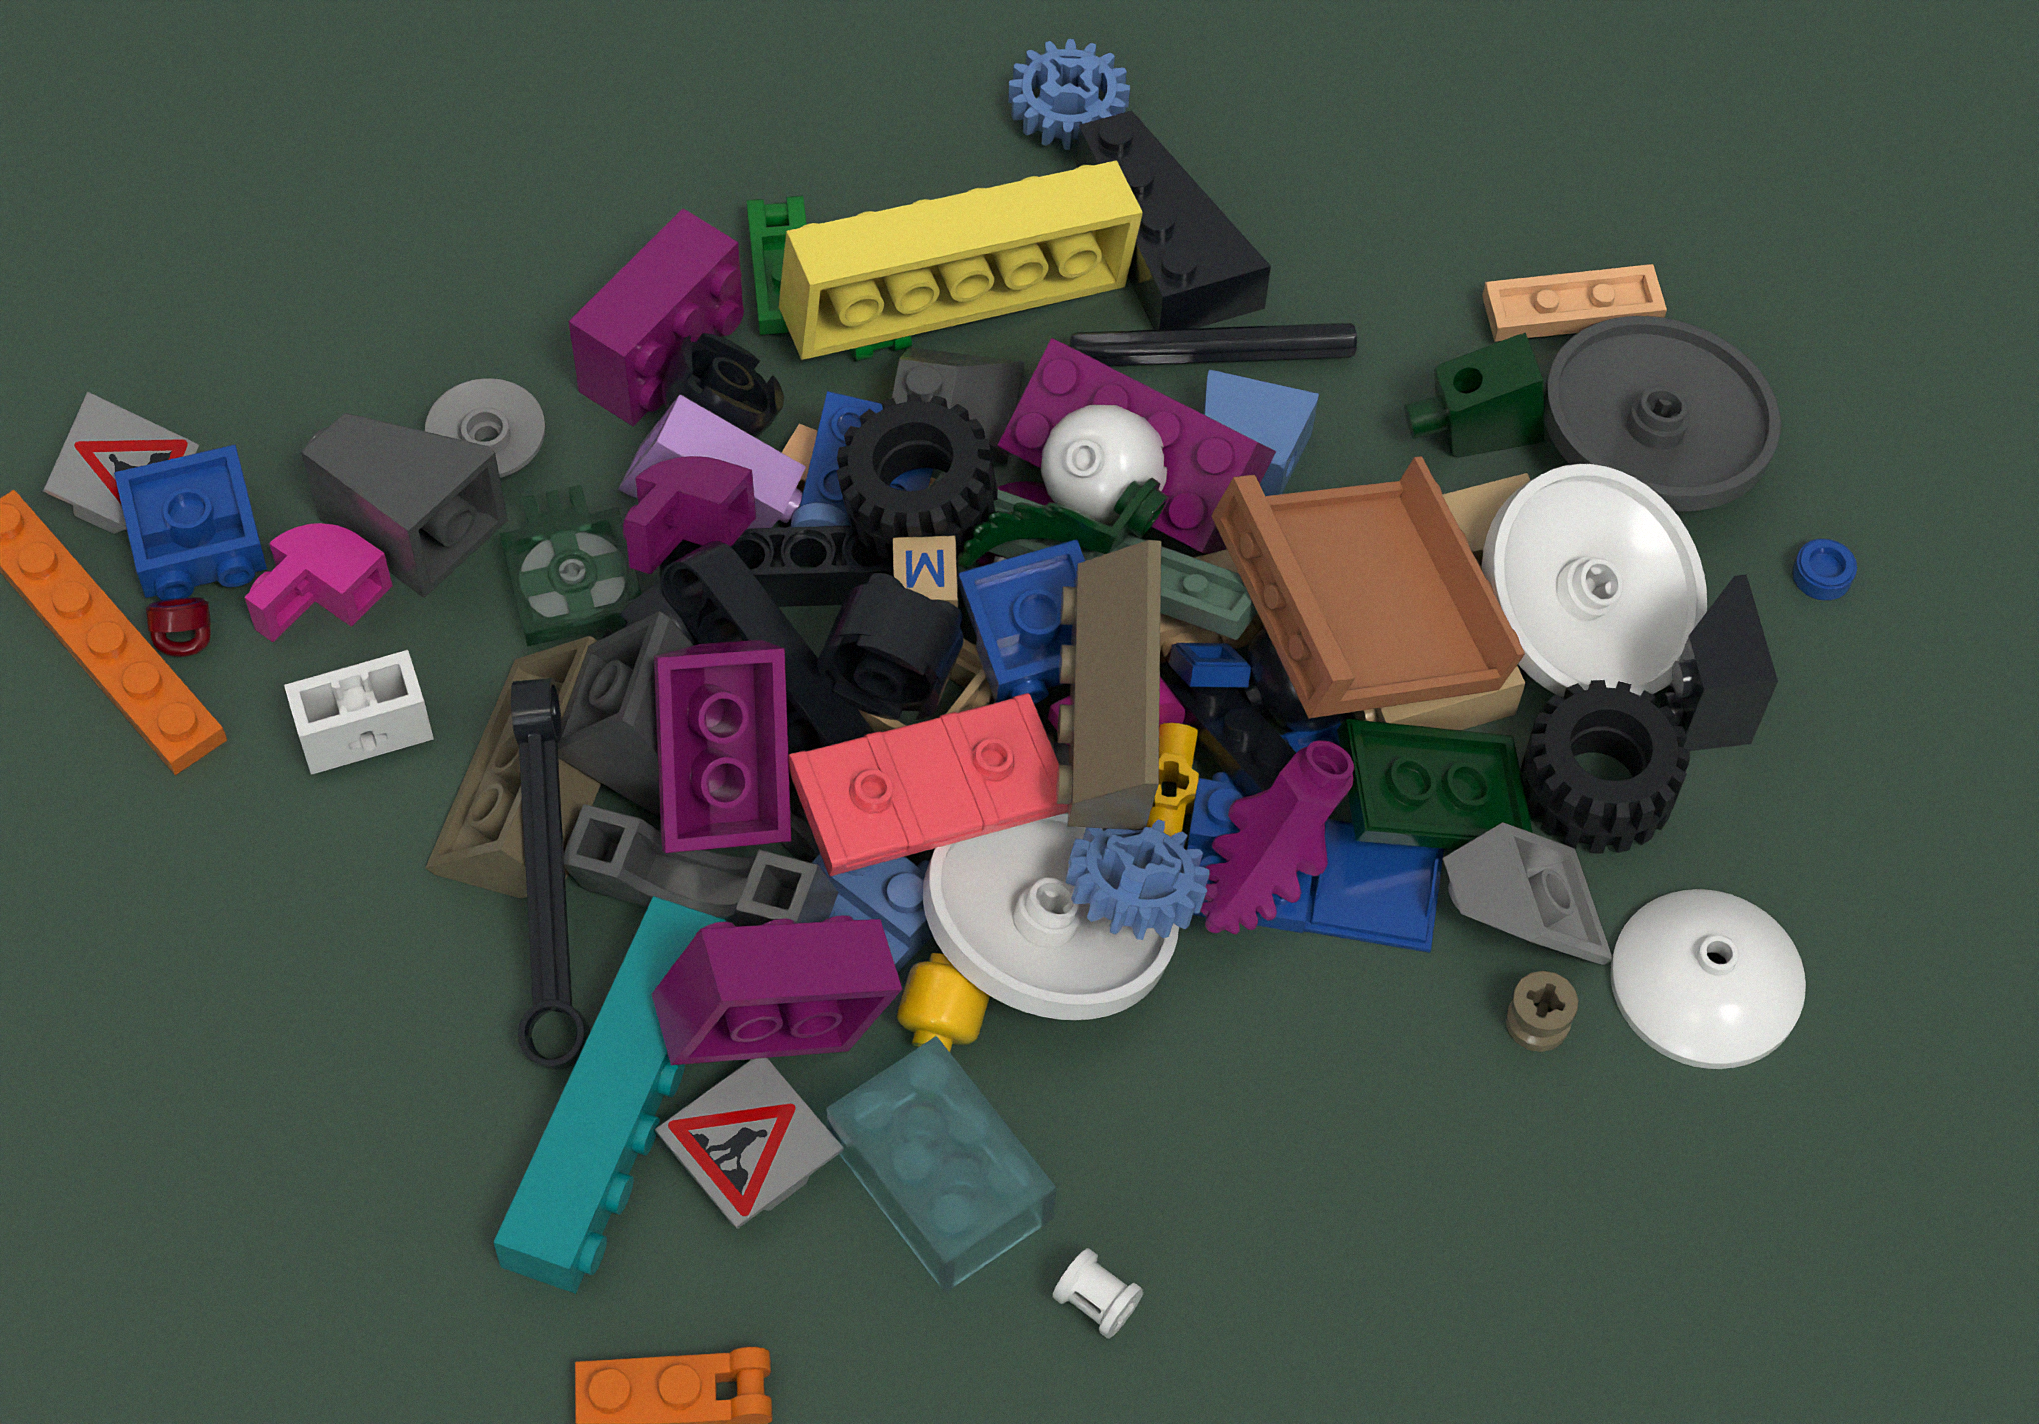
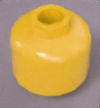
M932 953L929 961L918 962L910 969L898 1007L897 1019L905 1029L914 1033L912 1045L930 1052L949 1055L952 1044L968 1045L977 1039L990 996L967 980L944 954Z

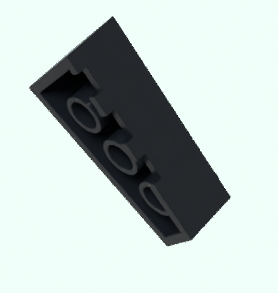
M1132 110L1079 125L1076 168L1083 165H1097L1117 160L1143 212L1128 277L1154 330L1199 328L1265 309L1271 269L1270 264Z

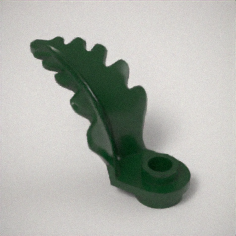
M1153 477L1143 486L1134 480L1123 492L1113 509L1120 516L1112 527L1064 505L1048 503L1046 506H1037L1024 502L1016 503L1013 507V512H993L988 517L990 521L975 526L973 529L975 536L965 542L964 550L958 558V564L967 569L983 554L996 546L1008 541L1030 538H1046L1063 542L1077 539L1080 547L1108 554L1124 541L1130 531L1140 538L1145 535L1164 510L1169 497L1159 490L1160 482Z

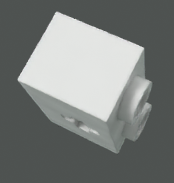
M408 650L284 685L311 775L434 739L425 702Z

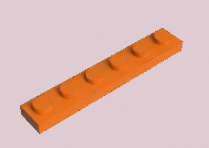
M12 490L1 497L0 573L176 776L226 742L227 737L224 729L20 495L15 490Z

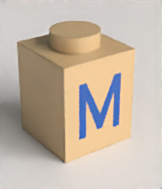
M955 536L893 538L894 577L905 588L916 591L931 600L939 599L950 602L958 608Z

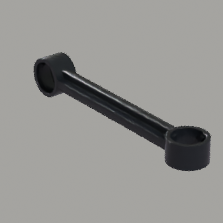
M554 678L513 681L511 686L512 724L514 735L519 745L533 1006L524 1014L520 1021L518 1040L522 1051L531 1061L543 1067L558 1070L576 1064L590 1034V1028L585 1017L572 1007L557 745L561 738V709ZM551 1011L571 1016L577 1026L576 1039L572 1048L566 1054L553 1060L545 1058L536 1050L532 1038V1031L536 1022L543 1015Z

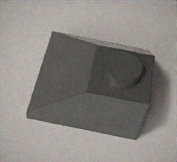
M908 347L899 359L892 398L895 399L896 404L907 402V395L920 394L922 402H930L934 395L946 398L949 409L956 404L961 405L968 410L969 419L977 418L984 428L985 439L989 440L993 462L1007 464L1009 452L997 445L1018 404L1024 362Z

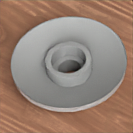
M482 378L461 383L441 395L427 415L425 431L489 447L495 452L499 476L502 478L525 467L539 452L545 437V420L538 401L526 389L506 380ZM484 438H494L490 441H481Z

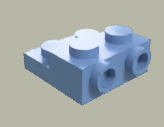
M821 854L812 861L813 864L819 865L839 892L829 918L847 915L851 916L853 920L881 919L897 973L933 936L923 905V883L929 861L923 860L916 866L906 857H901L830 877Z

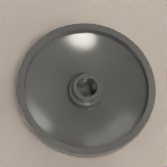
M1628 316L1605 320L1587 327L1567 341L1557 353L1544 386L1543 417L1545 425L1557 450L1570 465L1594 464L1624 472L1650 487L1673 511L1710 509L1741 497L1751 490L1765 474L1779 443L1781 416L1778 402L1770 384L1757 366L1736 347L1719 336L1695 325L1678 320L1654 316Z

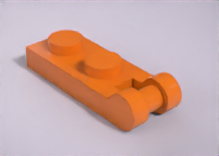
M743 1347L735 1349L730 1353L575 1362L576 1424H769L773 1420L772 1399L765 1395L764 1378L768 1377L771 1373L770 1352L760 1347ZM736 1382L737 1396L730 1400H717L716 1383Z

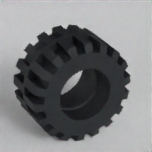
M920 394L907 395V402L896 404L894 398L881 402L883 410L877 413L868 409L859 416L862 425L860 428L849 427L844 435L846 446L839 447L837 454L839 466L837 476L852 529H857L859 540L867 548L876 545L878 555L888 560L893 556V538L955 536L956 555L960 554L964 550V541L975 536L973 534L975 526L982 522L990 521L988 519L989 515L995 512L994 501L998 500V488L989 440L985 439L984 428L977 418L970 420L968 410L961 405L956 404L949 409L946 398L934 395L930 402H922ZM934 468L947 473L933 486L919 491H901L889 486L898 476L912 469Z
M1591 680L1588 690H1584L1577 683L1566 688L1563 698L1555 694L1546 702L1544 712H1539L1534 722L1520 772H1523L1524 792L1526 796H1529L1527 802L1528 811L1532 818L1542 815L1544 820L1541 828L1550 836L1554 835L1557 831L1566 836L1563 844L1576 849L1578 842L1590 844V853L1603 854L1606 845H1613L1616 853L1630 850L1633 840H1636L1640 845L1648 842L1653 838L1655 830H1662L1668 821L1686 778V769L1690 762V750L1683 748L1687 740L1683 726H1672L1676 715L1667 705L1658 709L1654 705L1656 696L1646 690L1641 695L1630 692L1632 684L1618 681L1616 688L1606 687L1605 680ZM1584 753H1601L1611 756L1620 761L1631 772L1633 778L1622 781L1598 778L1584 770L1576 761L1575 756Z

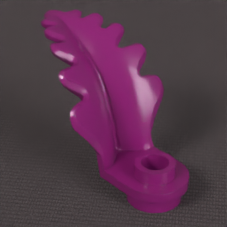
M1314 741L1308 747L1300 749L1279 773L1271 788L1240 798L1232 803L1228 815L1231 821L1240 829V832L1217 836L1212 843V848L1224 857L1227 862L1209 864L1205 867L1209 869L1210 875L1208 879L1216 883L1206 884L1207 892L1204 899L1208 902L1203 903L1200 910L1206 916L1205 927L1208 931L1219 933L1227 930L1237 935L1240 930L1239 923L1248 930H1254L1258 924L1256 911L1267 921L1273 920L1276 917L1277 910L1272 893L1291 903L1297 902L1300 899L1302 893L1296 874L1297 871L1312 876H1318L1324 872L1328 864L1325 845V822L1353 785L1352 773L1354 764L1350 755L1343 748L1329 741Z

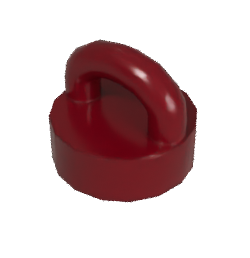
M188 597L162 600L151 603L146 608L148 631H150L153 645L160 652L168 656L187 657L198 654L208 646L211 638L209 602L205 601L204 598ZM195 629V637L185 642L172 641L166 635L168 632Z

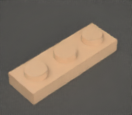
M1653 264L1485 282L1482 294L1494 342L1526 333L1528 338L1579 333L1587 327L1609 319L1628 316L1665 318L1667 312Z

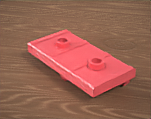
M1029 693L958 713L952 712L940 715L939 718L884 732L878 731L866 734L861 738L788 755L789 773L829 877L1068 812V804L1056 803L1059 763Z

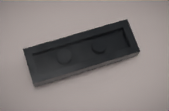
M1184 680L1167 685L1185 709L1183 724L1198 730L1197 741L1247 796L1260 793L1272 787L1279 773L1296 752L1235 687H1190Z

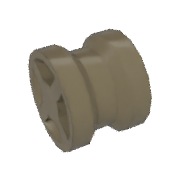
M1533 972L1522 978L1514 989L1512 1002L1507 1009L1505 1023L1509 1035L1517 1044L1531 1051L1544 1052L1553 1050L1561 1045L1569 1034L1571 1023L1578 1010L1579 1000L1575 988L1567 979L1553 972Z

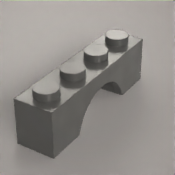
M586 804L582 806L564 851L565 869L587 891L647 907L653 896L724 919L726 922L733 923L735 927L758 926L783 918L791 919L795 923L822 922L829 919L839 893L819 865L759 849L757 854L752 857H733L706 850L664 853L662 851L661 831L644 820Z

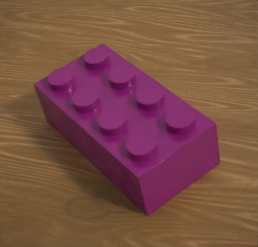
M1051 338L997 446L1041 468L1042 450L1049 434L1068 413L1088 405L1120 406L1144 417L1159 433L1164 446L1161 448L1164 454V466L1167 467L1166 483L1161 492L1166 494L1169 500L1152 527L1205 554L1226 550L1223 539L1211 517L1233 477L1255 475L1260 484L1276 451Z

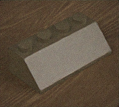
M1147 540L1078 563L1073 587H1062L1060 623L1072 625L1071 645H1061L1059 683L1071 684L1070 705L1060 704L1058 743L1069 744V765H1058L1056 803L1068 804L1067 827L1143 830L1147 825L1159 785L1161 541Z
M587 636L515 659L425 869L437 876L517 898L527 897L519 745L517 744L512 724L511 686L513 681L554 678L559 694L562 722L589 645L597 642L593 637ZM558 757L563 850L565 851L583 804L594 806L593 802L601 782ZM565 869V880H566V878H567L568 875H569V872Z

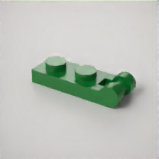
M803 195L786 197V203L764 204V199L746 200L760 335L788 333L789 330L779 309L786 231L807 225Z

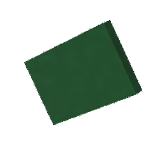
M1345 719L1338 727L1339 746L1350 755L1354 764L1352 773L1353 785L1348 792L1356 841L1457 850L1502 822L1533 833L1514 737L1512 735Z

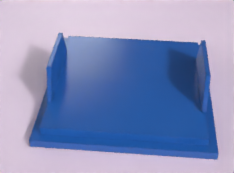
M1327 819L1325 822V845L1328 864L1323 873L1318 876H1312L1304 931L1430 953L1444 849L1356 841L1353 823Z

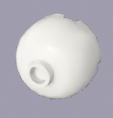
M1088 405L1068 413L1051 430L1042 450L1041 475L1048 495L1056 504L1074 509L1100 523L1112 527L1120 516L1113 509L1123 492L1134 480L1143 486L1153 477L1160 482L1159 490L1162 491L1167 475V467L1164 466V454L1161 448L1164 446L1159 433L1144 417L1117 405Z

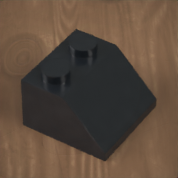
M1747 574L1737 575L1732 578L1689 634L1680 660L1673 663L1672 681L1668 692L1661 695L1660 708L1667 705L1676 715L1672 726H1683L1687 736L1683 748L1690 751L1751 744L1778 682Z

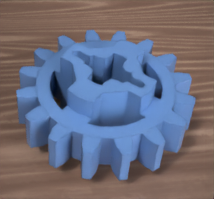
M1068 39L1065 49L1059 50L1051 41L1045 42V54L1040 55L1033 50H1028L1026 52V65L1015 63L1013 67V80L1009 81L1008 102L1012 103L1011 117L1013 120H1023V133L1025 135L1040 131L1042 132L1043 145L1047 146L1054 138L1062 139L1064 149L1070 150L1073 139H1078L1080 124L1124 113L1126 108L1129 107L1130 85L1126 84L1127 71L1125 68H1114L1115 56L1112 53L1105 54L1100 58L1097 57L1096 44L1090 43L1083 51L1076 49L1074 39ZM1036 87L1040 89V96L1038 98H1035L1033 94ZM1101 89L1105 95L1103 101L1098 98Z
M1159 819L1151 828L1144 827L1143 830L1103 828L1102 830L1100 828L1086 827L1083 839H1075L1065 881L1067 884L1075 886L1071 897L1074 904H1090L1087 915L1088 920L1093 922L1102 917L1111 920L1110 933L1116 935L1123 926L1132 927L1136 939L1143 940L1146 929L1154 928L1162 938H1167L1170 935L1173 923L1178 927L1186 929L1190 925L1193 913L1199 914L1207 892L1205 887L1210 873L1209 869L1199 866L1203 856L1201 849L1185 850L1183 847L1187 835L1182 831L1170 837L1163 833L1165 821Z

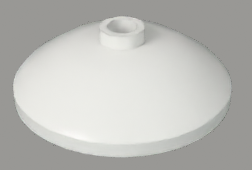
M1692 889L1658 897L1640 908L1629 919L1622 929L1613 950L1610 968L1611 986L1617 1006L1632 1030L1650 1047L1683 1064L1707 1069H1727L1756 1062L1769 1055L1786 1040L1800 1017L1804 1005L1806 991L1805 972L1793 941L1769 914L1756 905L1732 894L1714 890ZM1707 953H1717L1723 956L1727 963H1714L1709 959Z

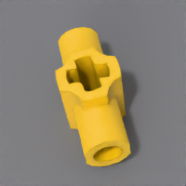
M1180 723L1160 724L1159 785L1146 827L1151 828L1158 819L1165 821L1163 833L1170 837L1182 832L1184 815L1193 813L1199 773L1192 769L1198 730ZM1171 781L1176 783L1175 797L1162 795V782Z

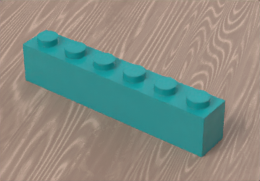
M653 896L495 1237L493 1244L501 1268L576 1294L584 1274L594 1275L598 1270L607 1245V1236L602 1235L612 1213L620 1215L624 1211L634 1183V1177L630 1176L629 1173L637 1155L646 1156L650 1152L657 1136L655 1129L660 1124L659 1117L655 1116L664 1096L672 1098L675 1095L685 1069V1064L671 1065L651 994L700 929L713 923L726 922V920Z

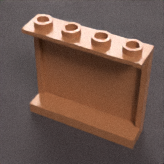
M1422 456L1413 458L1399 481L1265 496L1255 475L1233 477L1211 515L1308 718L1497 691L1525 655L1517 633L1512 629L1494 595L1490 582L1485 578L1468 545L1465 534L1460 530L1442 495L1440 486L1435 482Z

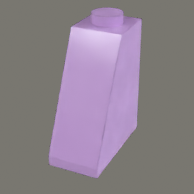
M679 395L640 444L618 488L623 493L638 498L635 477L652 465L665 460L687 456L719 459L752 469L756 519L747 529L772 528L778 520L787 524L794 511L798 508L803 492L796 487L806 466L684 396Z

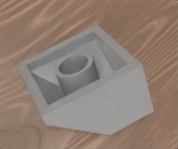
M1502 822L1443 858L1450 879L1448 884L1449 895L1462 915L1532 943L1597 964L1604 965L1613 960L1575 848Z

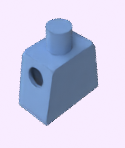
M1209 369L1203 414L1276 451L1260 486L1265 496L1280 495L1283 493L1311 437L1319 394Z

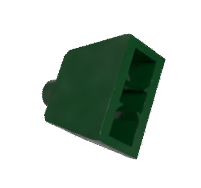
M1526 333L1510 337L1439 364L1434 369L1436 396L1404 405L1405 416L1412 438L1417 439L1444 431L1451 454L1456 457L1471 456L1544 442V380Z

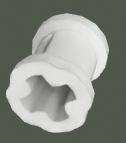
M1087 1248L1075 1258L1055 1287L1052 1298L1060 1304L1068 1301L1100 1324V1333L1110 1339L1120 1330L1137 1307L1143 1295V1289L1136 1283H1132L1129 1286L1099 1265L1097 1263L1098 1255Z

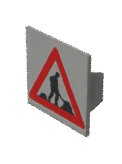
M87 392L43 492L73 505L74 516L115 534L127 530L114 472L196 454L199 444Z
M767 1058L751 1059L655 1129L657 1135L736 1230L761 1211L772 1210L803 1187L811 1174L844 1151L843 1146Z

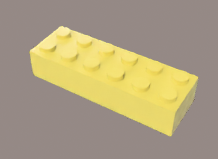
M1116 160L1097 165H1083L1074 170L1041 177L1031 176L1021 181L989 188H975L966 193L938 199L919 200L910 205L877 212L867 211L857 216L835 221L807 224L800 228L786 231L779 309L800 358L804 360L1124 288L1143 212Z

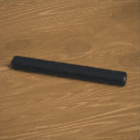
M1351 323L1075 332L1070 337L1069 346L1107 366L1347 358L1354 356L1356 353L1357 332L1354 324Z

